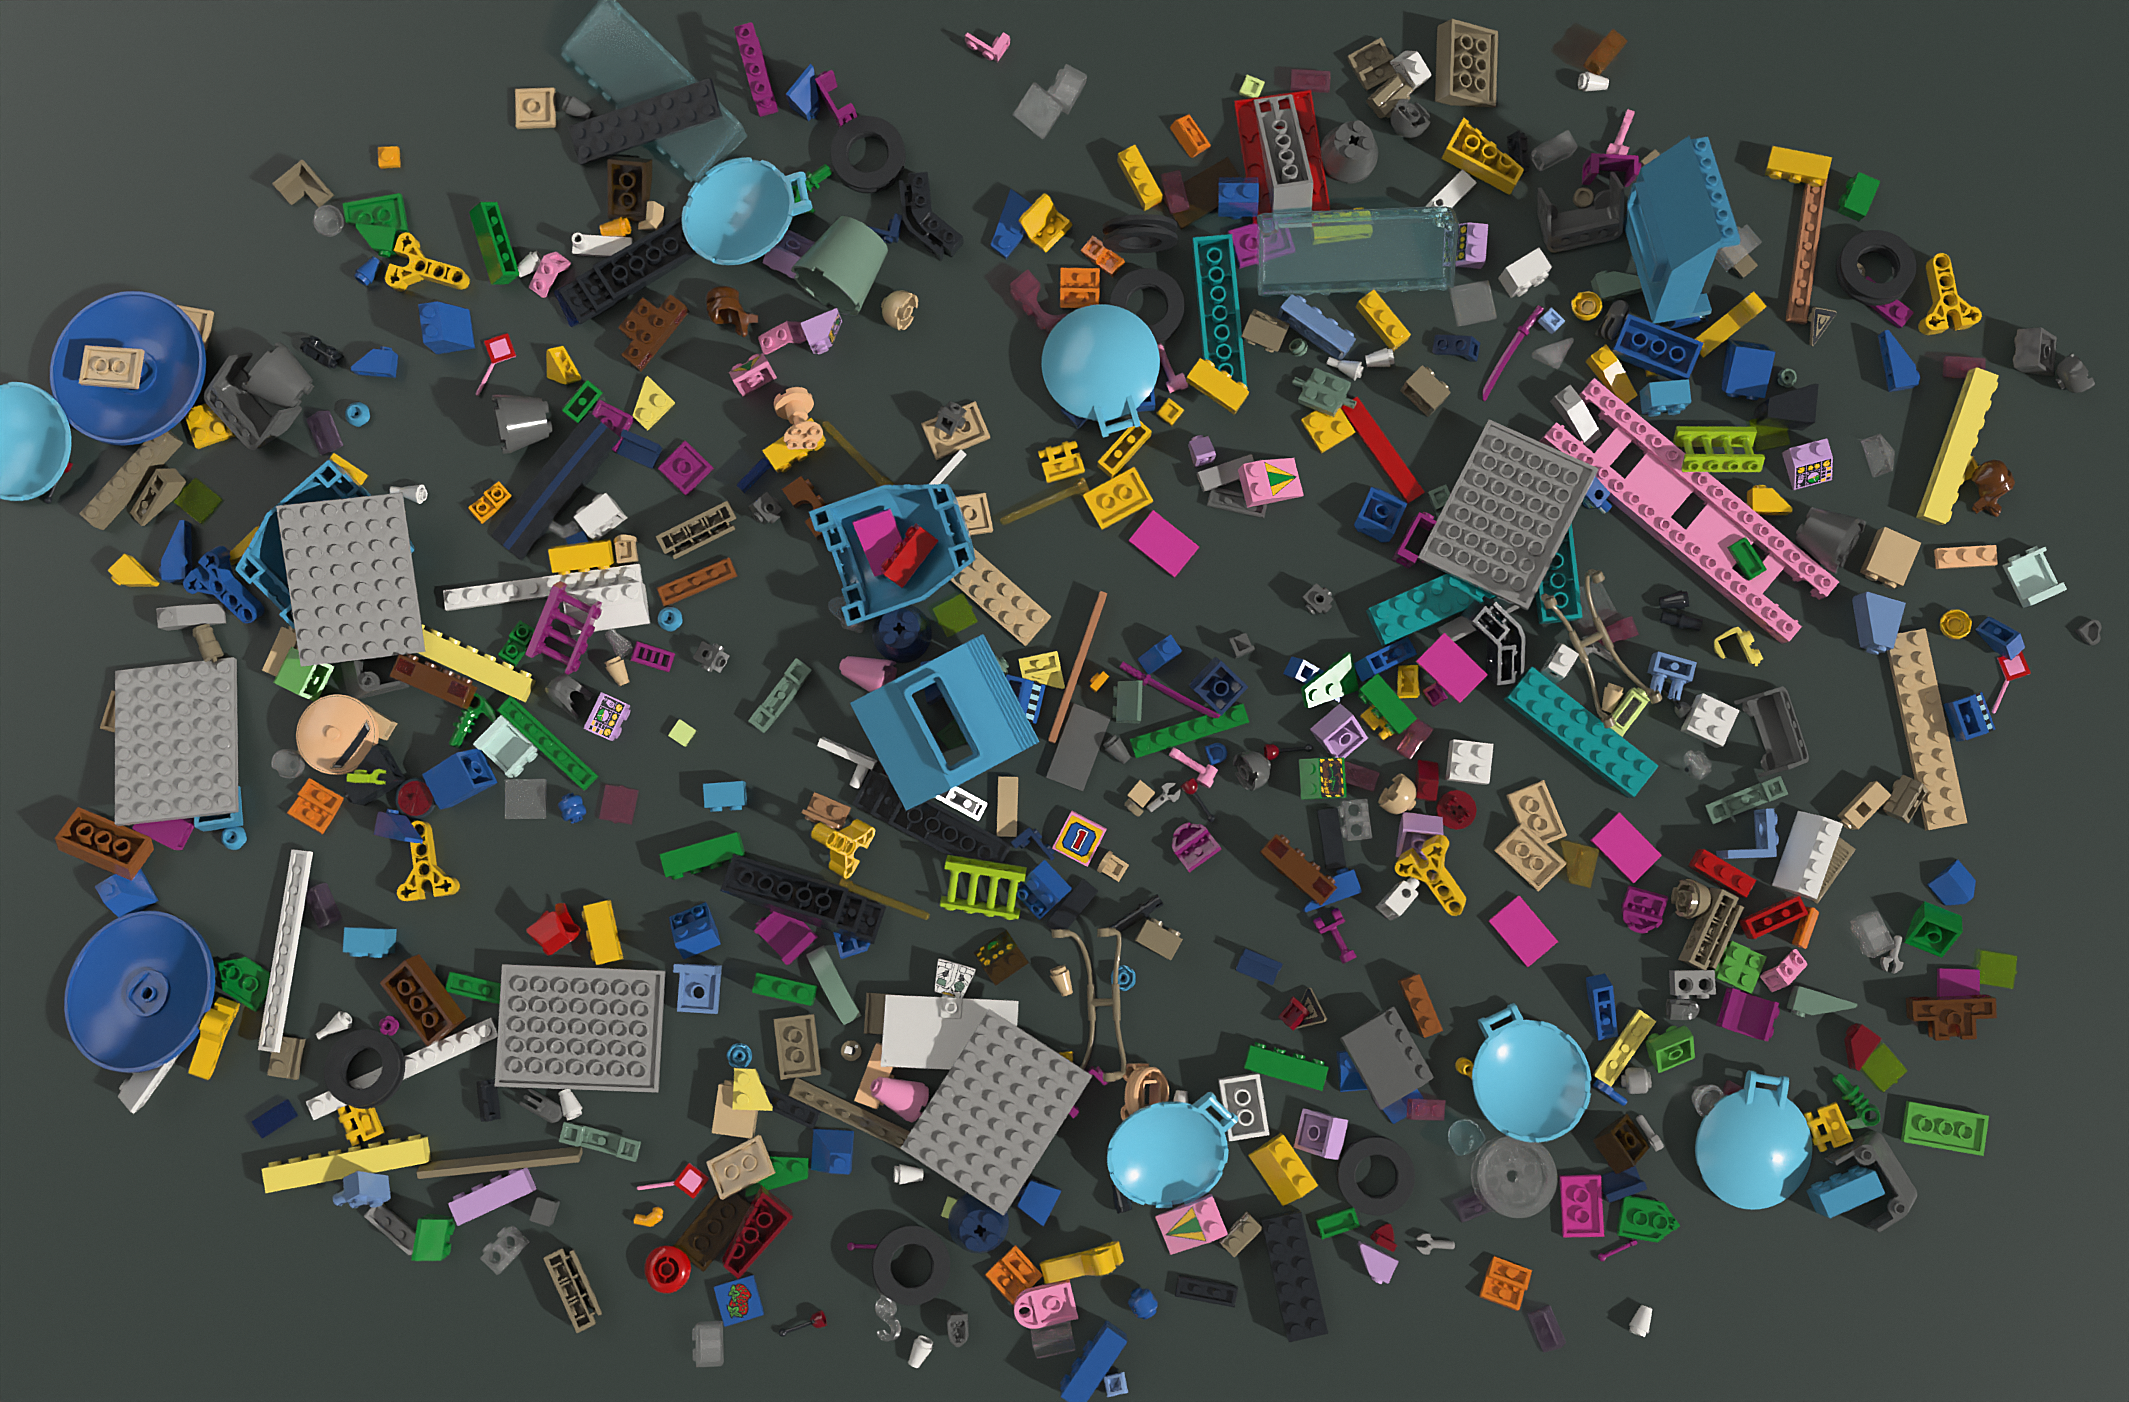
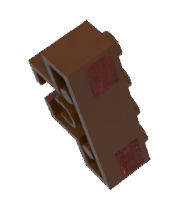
M671 294L658 309L642 297L618 327L626 337L632 340L630 345L621 354L622 357L641 372L689 313L687 307Z
M407 653V656L399 654L390 677L468 709L478 688L472 685L473 681L464 677L460 679L461 675L443 669L433 663L425 661L422 664L417 662L419 658Z
M1275 834L1259 853L1274 865L1273 867L1280 874L1288 877L1297 889L1309 896L1319 906H1322L1337 889L1334 885L1336 881L1328 874L1326 876L1322 875L1319 872L1321 868L1316 863L1305 860V854L1297 847L1293 849L1288 845L1290 841L1284 835L1278 836Z
M1987 994L1906 998L1907 1018L1912 1021H1928V1037H1933L1935 1041L1950 1040L1952 1036L1960 1037L1962 1040L1977 1039L1976 1019L1997 1018L1996 998Z

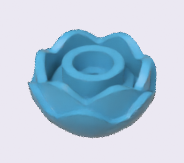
M361 402L350 404L345 411L346 420L349 424L356 427L366 424L370 419L368 406Z
M666 607L658 614L659 626L670 632L675 631L683 622L681 612L674 607Z
M241 826L225 828L221 834L222 844L231 850L240 849L247 840L245 830Z
M1122 965L1119 966L1118 984L1121 991H1127L1134 986L1136 977L1133 969ZM1112 972V974H1111V982H1112V984H1113V972Z
M737 1043L728 1050L727 1059L732 1067L745 1068L752 1060V1052L747 1045Z

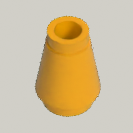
M620 217L601 224L600 232L602 236L625 237L627 234H630L631 227L627 218L623 219Z

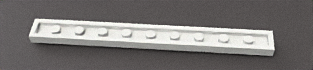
M640 564L603 570L597 569L566 575H553L444 590L445 610L451 611L546 598L549 596L552 586L559 581L567 584L566 592L642 582Z
M291 850L258 1050L280 1052L313 852Z
M493 1017L405 1056L403 1080L497 1038L498 1028ZM382 1067L350 1081V1084L356 1089L370 1087L379 1078ZM329 1091L306 1101L313 1120L347 1106L334 1098Z

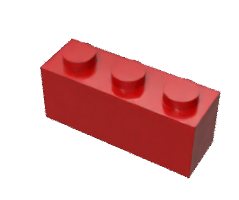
M917 523L909 527L905 533V539L896 544L892 556L886 558L881 565L882 569L880 571L901 588L904 587L939 541Z
M1697 849L1688 865L1691 869L1738 897H1747L1756 882L1754 878L1705 849Z
M1790 896L1738 921L1746 938L1756 939L1808 915V912L1800 896Z

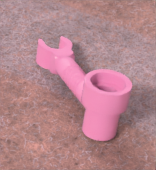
M1627 110L1615 143H1610L1606 154L1627 155L1629 147L1622 144L1635 111Z
M1162 343L1157 344L1160 361L1169 380L1165 382L1169 392L1172 393L1178 389L1188 388L1189 386L1184 374L1181 373L1175 376Z
M1173 747L1169 756L1199 772L1200 774L1196 781L1202 786L1210 788L1218 769L1209 764L1204 767Z

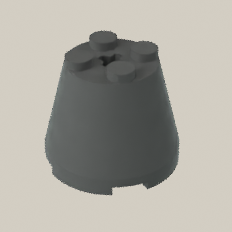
M1360 120L1346 122L1331 130L1323 139L1320 147L1324 172L1331 179L1334 178L1347 184L1357 183L1367 178L1372 173L1378 159V147L1372 131Z
M279 341L274 345L276 347L274 351H267L249 372L248 377L250 380L248 383L244 381L242 388L284 409L298 407L302 403L300 398L303 394L308 395L315 387L312 384L313 379L291 351Z
M507 394L491 395L492 402H496L497 405L493 407L498 438L500 442H504V446H501L502 454L512 453L549 437V433L552 432L551 421L546 419L545 413H549L547 401H542L541 397Z
M1812 507L1806 516L1808 519L1805 525L1801 524L1799 526L1795 541L1827 570L1837 574L1838 567H1843L1859 538L1858 534L1863 532L1866 521L1859 517Z

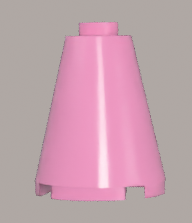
M847 656L845 659H842L839 666L843 676L868 692H872L895 680L897 668L894 667L896 662L885 659Z
M878 1077L872 1081L870 1086L872 1096L909 1122H914L921 1116L922 1113L919 1111L922 1106L926 1107L929 1097L928 1087L921 1082Z

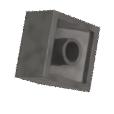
M2041 327L2017 329V336L2014 339L2016 352L2013 356L2014 368L2022 373L2053 376L2057 337Z

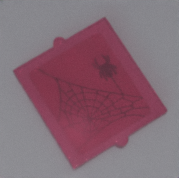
M606 785L599 819L613 821L615 824L620 822L632 825L639 790L628 789L623 785L620 787Z

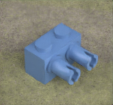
M1662 652L1653 653L1647 673L1653 676L1650 688L1654 691L1658 690L1661 694L1664 679H1670L1672 683L1667 698L1680 701L1683 685L1692 682L1697 662Z
M356 1171L343 1178L344 1190L333 1195V1202L336 1206H341L348 1202L352 1208H357L363 1204L370 1205V1207H379L383 1205V1202L391 1199L389 1179L386 1175Z

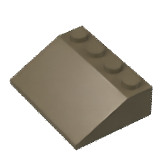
M1450 19L1437 26L1436 102L1457 106L1496 107L1498 31L1455 19Z

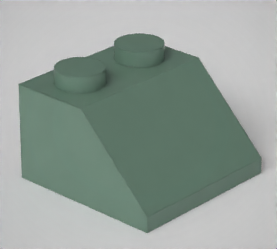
M1119 681L1117 686H1114L1113 698H1117V706H1113L1112 718H1116V723L1140 724L1143 681Z

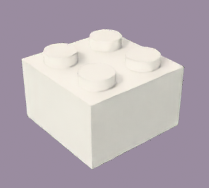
M1537 248L1506 267L1498 279L1510 297L1515 295L1519 297L1526 293L1532 285L1536 287L1541 284L1548 276V272L1552 267L1540 248Z
M607 493L597 495L592 500L593 503L589 506L581 507L576 512L577 515L574 516L586 534L594 541L599 540L627 519L623 511Z
M1704 693L1696 695L1691 706L1692 709L1689 711L1680 731L1713 747L1724 746L1739 710Z
M1451 740L1449 742L1445 780L1481 785L1489 784L1493 744Z

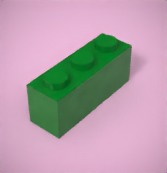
M1378 673L1357 690L1359 699L1364 704L1368 703L1372 707L1371 712L1377 719L1381 718L1386 723L1384 727L1390 734L1399 735L1417 719Z
M757 972L752 993L812 1006L818 985Z

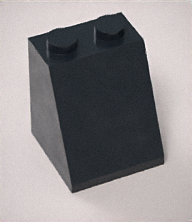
M1811 384L1768 398L1755 408L1754 419H1756V425L1799 431L1808 428L1815 423L1819 384Z
M374 745L356 769L367 770V774H372L377 769L385 770L386 773L378 775V780L385 781V784L347 782L344 785L346 790L345 796L350 803L353 802V804L366 806L397 788L406 780L388 747Z

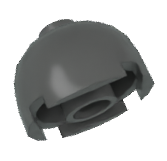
M1400 99L1391 112V125L1397 135L1415 138L1422 134L1429 126V113L1417 102L1413 105L1408 103L1409 99Z
M2074 353L2065 357L2058 364L2056 370L2058 378L2055 381L2061 389L2066 388L2072 393H2082L2095 386L2093 378L2088 379L2087 377L2089 371L2076 355L2074 356Z
M1252 750L1235 755L1233 766L1237 765L1239 771L1235 772L1244 789L1254 791L1262 787L1269 779L1271 767L1269 760L1259 752Z

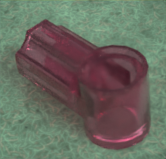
M1632 616L1605 627L1612 643L1639 635ZM1602 639L1598 640L1601 647L1605 646Z
M1417 718L1408 728V733L1396 750L1404 757L1411 759L1419 746L1429 737L1433 728Z

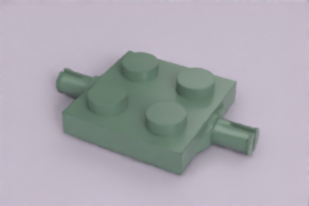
M1317 368L1314 369L1307 381L1297 377L1293 380L1292 385L1303 388L1298 398V403L1332 417L1335 416L1337 410L1342 405L1352 409L1356 406L1357 401L1346 398V394L1351 386V382Z

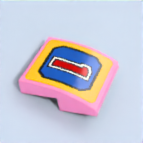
M1071 811L1052 849L1088 867L1107 828Z

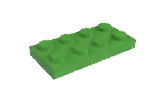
M1906 1101L1901 1141L1984 1156L1989 1116Z

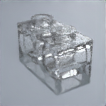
M1367 799L1341 802V806H1338L1339 817L1343 818L1344 826H1341L1342 838H1345L1346 842L1371 839ZM1350 805H1355L1358 808L1356 816L1349 814L1348 808ZM1353 825L1360 827L1361 831L1358 836H1354L1351 833Z
M513 1225L508 1229L504 1227L496 1235L498 1237L494 1244L490 1242L482 1250L484 1255L480 1259L497 1275L502 1273L530 1243ZM508 1236L514 1238V1246H510L507 1243ZM494 1251L501 1255L500 1261L494 1260Z

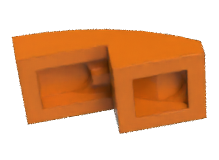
M1094 236L1081 249V252L1112 277L1125 263L1124 259L1111 250L1106 249L1103 246V242Z

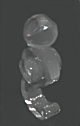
M875 1286L876 1292L881 1298L875 1305L876 1314L891 1326L890 1334L885 1330L877 1332V1336L882 1341L889 1342L897 1339L901 1331L899 1321L893 1317L896 1312V1303L884 1296L878 1287Z

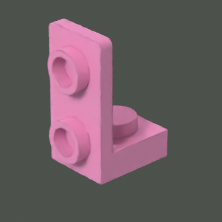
M966 33L965 42L970 49L974 51L977 49L982 52L986 59L998 62L1010 45V36L1002 33L1000 38L996 37L992 47L971 34Z
M558 252L544 255L529 288L542 298L546 297L557 274L569 269L571 262Z
M786 321L760 335L758 339L763 354H769L788 343L805 342L807 339L800 324L801 322Z
M1794 949L1777 967L1763 972L1760 978L1770 991L1774 992L1788 986L1808 964L1797 949Z

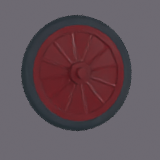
M415 777L405 780L400 784L395 793L396 808L403 816L409 819L425 818L436 806L434 797L423 778Z

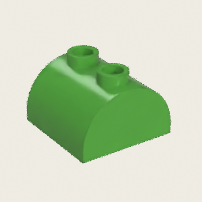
M1685 1025L1678 1028L1677 1026H1671L1666 1030V1033L1661 1035L1654 1033L1646 1041L1649 1057L1658 1073L1695 1058L1693 1035Z

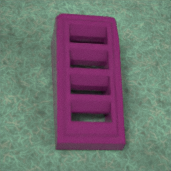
M636 642L630 661L669 672L675 653ZM642 648L644 649L642 658L639 659L638 655L640 649ZM648 650L652 651L649 662L645 661ZM659 653L657 664L653 663L655 655ZM664 655L668 656L665 666H661Z

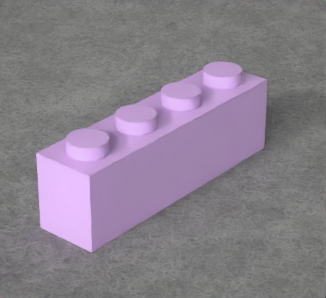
M521 1168L508 1171L509 1176L503 1178L502 1175L490 1179L491 1184L485 1187L482 1183L471 1188L472 1193L465 1195V1192L453 1196L454 1201L448 1203L457 1226L536 1190L537 1188L528 1168L522 1170Z

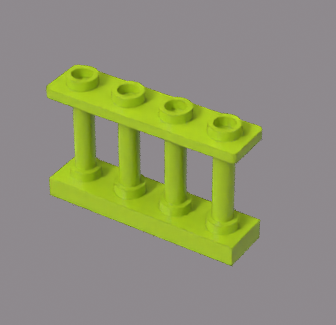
M1676 427L1673 444L1677 447H1684L1686 452L1681 467L1682 472H1761L1765 460L1763 454H1754L1752 449L1757 433L1756 427ZM1693 447H1704L1706 454H1695ZM1712 447H1724L1725 454H1714ZM1732 447H1743L1745 454H1734Z
M952 855L947 856L945 869H948L951 875L948 895L941 897L940 907H944L946 910L959 909L969 914L975 912L983 913L988 917H994L995 915L1003 916L1007 920L1019 919L1020 908L1015 907L1018 882L1025 881L1027 867ZM960 872H967L971 875L967 900L955 898ZM981 875H986L990 878L987 903L975 901L978 877ZM1000 878L1009 879L1010 881L1007 906L995 904L998 879Z

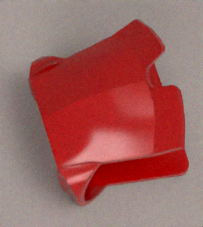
M565 903L555 904V911H545L537 922L528 927L526 931L542 946L546 955H552L573 941L579 935L581 929L573 922Z

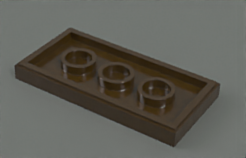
M1228 157L1162 194V200L1177 222L1180 230L1218 209L1219 178L1240 177Z
M717 1192L673 1247L683 1251L688 1256L690 1262L704 1272L735 1235L751 1203L738 1192L723 1200L720 1199Z

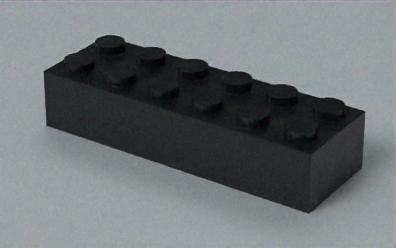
M1296 1209L1260 1217L1288 1342L1328 1334L1301 1211Z

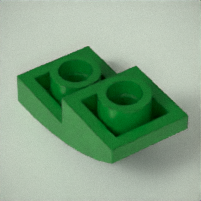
M519 621L510 633L509 640L499 652L498 657L516 667L526 652L535 629Z

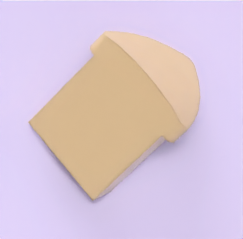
M647 201L646 220L638 224V229L656 231L663 227L664 207L655 201Z
M619 535L614 538L613 543L616 549L618 564L638 562L637 537Z
M1109 851L1100 862L1097 871L1099 873L1103 872L1119 882L1129 864L1112 855L1113 852Z

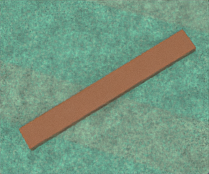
M1827 180L1824 186L1812 187L1808 183H1805L1785 322L1803 325L1807 323Z
M1099 592L1048 738L1050 743L1055 744L1107 597L1105 592Z

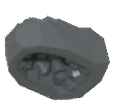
M1667 999L1666 1019L1691 1020L1699 1013V1005L1695 1001L1686 999Z
M966 1311L947 1313L948 1338L955 1347H961L969 1336L968 1312Z

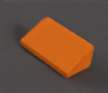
M1189 114L1176 119L1170 126L1171 131L1190 158L1197 156L1211 146Z
M1805 907L1808 915L1801 917L1792 945L1803 949L1807 948L1819 912L1813 907Z

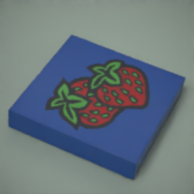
M754 1275L714 1286L724 1327L764 1315Z

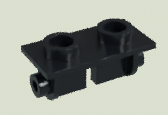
M1518 130L1507 136L1509 157L1524 169L1523 173L1529 171L1528 168H1530L1529 154H1522V152L1528 151L1527 136Z
M316 336L301 338L303 341L300 346L302 352L313 359H317L318 354H320L318 362L329 369H335L338 365L336 360L344 357L335 347L325 345Z
M495 1079L476 1081L481 1122L501 1119L498 1087L495 1086Z

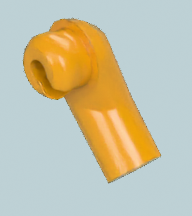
M654 1207L647 1216L636 1214L634 1224L648 1227L654 1226L663 1218L662 1208Z

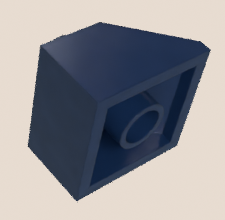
M1214 657L1188 685L1221 716L1248 688L1217 657Z

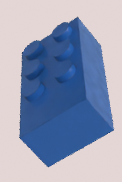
M1628 314L1612 352L1617 359L1674 381L1686 380L1690 377L1703 342Z
M1106 1320L1092 1341L1088 1340L1085 1344L1082 1357H1077L1073 1362L1071 1373L1069 1375L1065 1374L1062 1378L1059 1388L1060 1397L1068 1402H1087L1128 1342L1127 1334Z

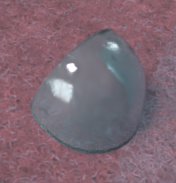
M1469 1119L1456 1121L1448 1131V1142L1458 1156L1473 1152L1486 1139L1480 1127Z

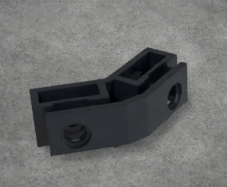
M928 172L908 174L909 183H903V180H899L903 222L909 236L940 261L943 260L944 253L952 258L963 245V236L932 212ZM907 190L912 191L913 201L911 203L908 201ZM907 210H912L913 219H915L924 237L912 228L907 218ZM930 239H932L933 241H935L938 245H936V244L933 245V244L931 243L932 241H931Z
M1486 596L1482 598L1483 604L1473 600L1461 616L1487 639L1486 679L1496 685L1515 683V674L1524 676L1525 635L1521 625L1494 600ZM1508 632H1510V641H1508Z

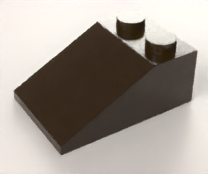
M613 156L608 159V219L622 217L630 221L646 220L647 201L650 200L652 184V159Z

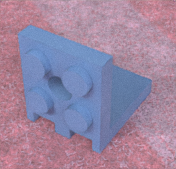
M1774 808L1754 810L1756 849L1716 851L1717 857L1720 859L1777 857L1776 845H1778L1779 839L1778 834L1775 833L1777 814L1774 813Z
M674 964L673 972L680 973L678 1012L718 1014L722 965ZM698 986L704 989V996L702 998H697L694 995V989Z

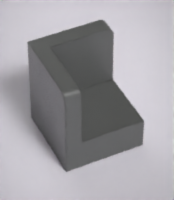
M1246 633L1228 639V644L1235 659L1255 650Z
M538 1197L529 1221L548 1227L552 1225L560 1200L551 1201Z

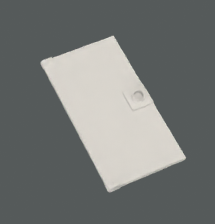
M886 995L881 1067L951 1070L989 1009L1017 1026L1019 1001Z

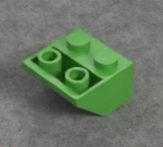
M290 647L273 683L315 702L319 699L334 666L327 663L301 667L298 649Z

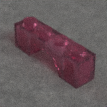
M1028 269L1010 283V294L1016 301L1020 300L1023 303L1022 308L1029 316L1031 314L1036 319L1035 323L1041 330L1045 329L1050 334L1057 323L1067 316L1066 313L1050 315L1040 308L1037 296L1041 289V284Z

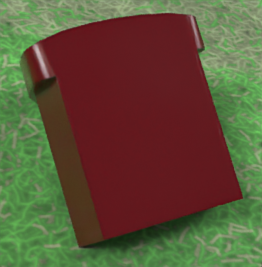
M1293 996L1289 1000L1291 1003L1278 1017L1294 1031L1310 1012Z
M1390 1223L1383 1224L1370 1235V1239L1376 1244L1392 1252L1395 1251L1397 1244L1394 1242V1232Z

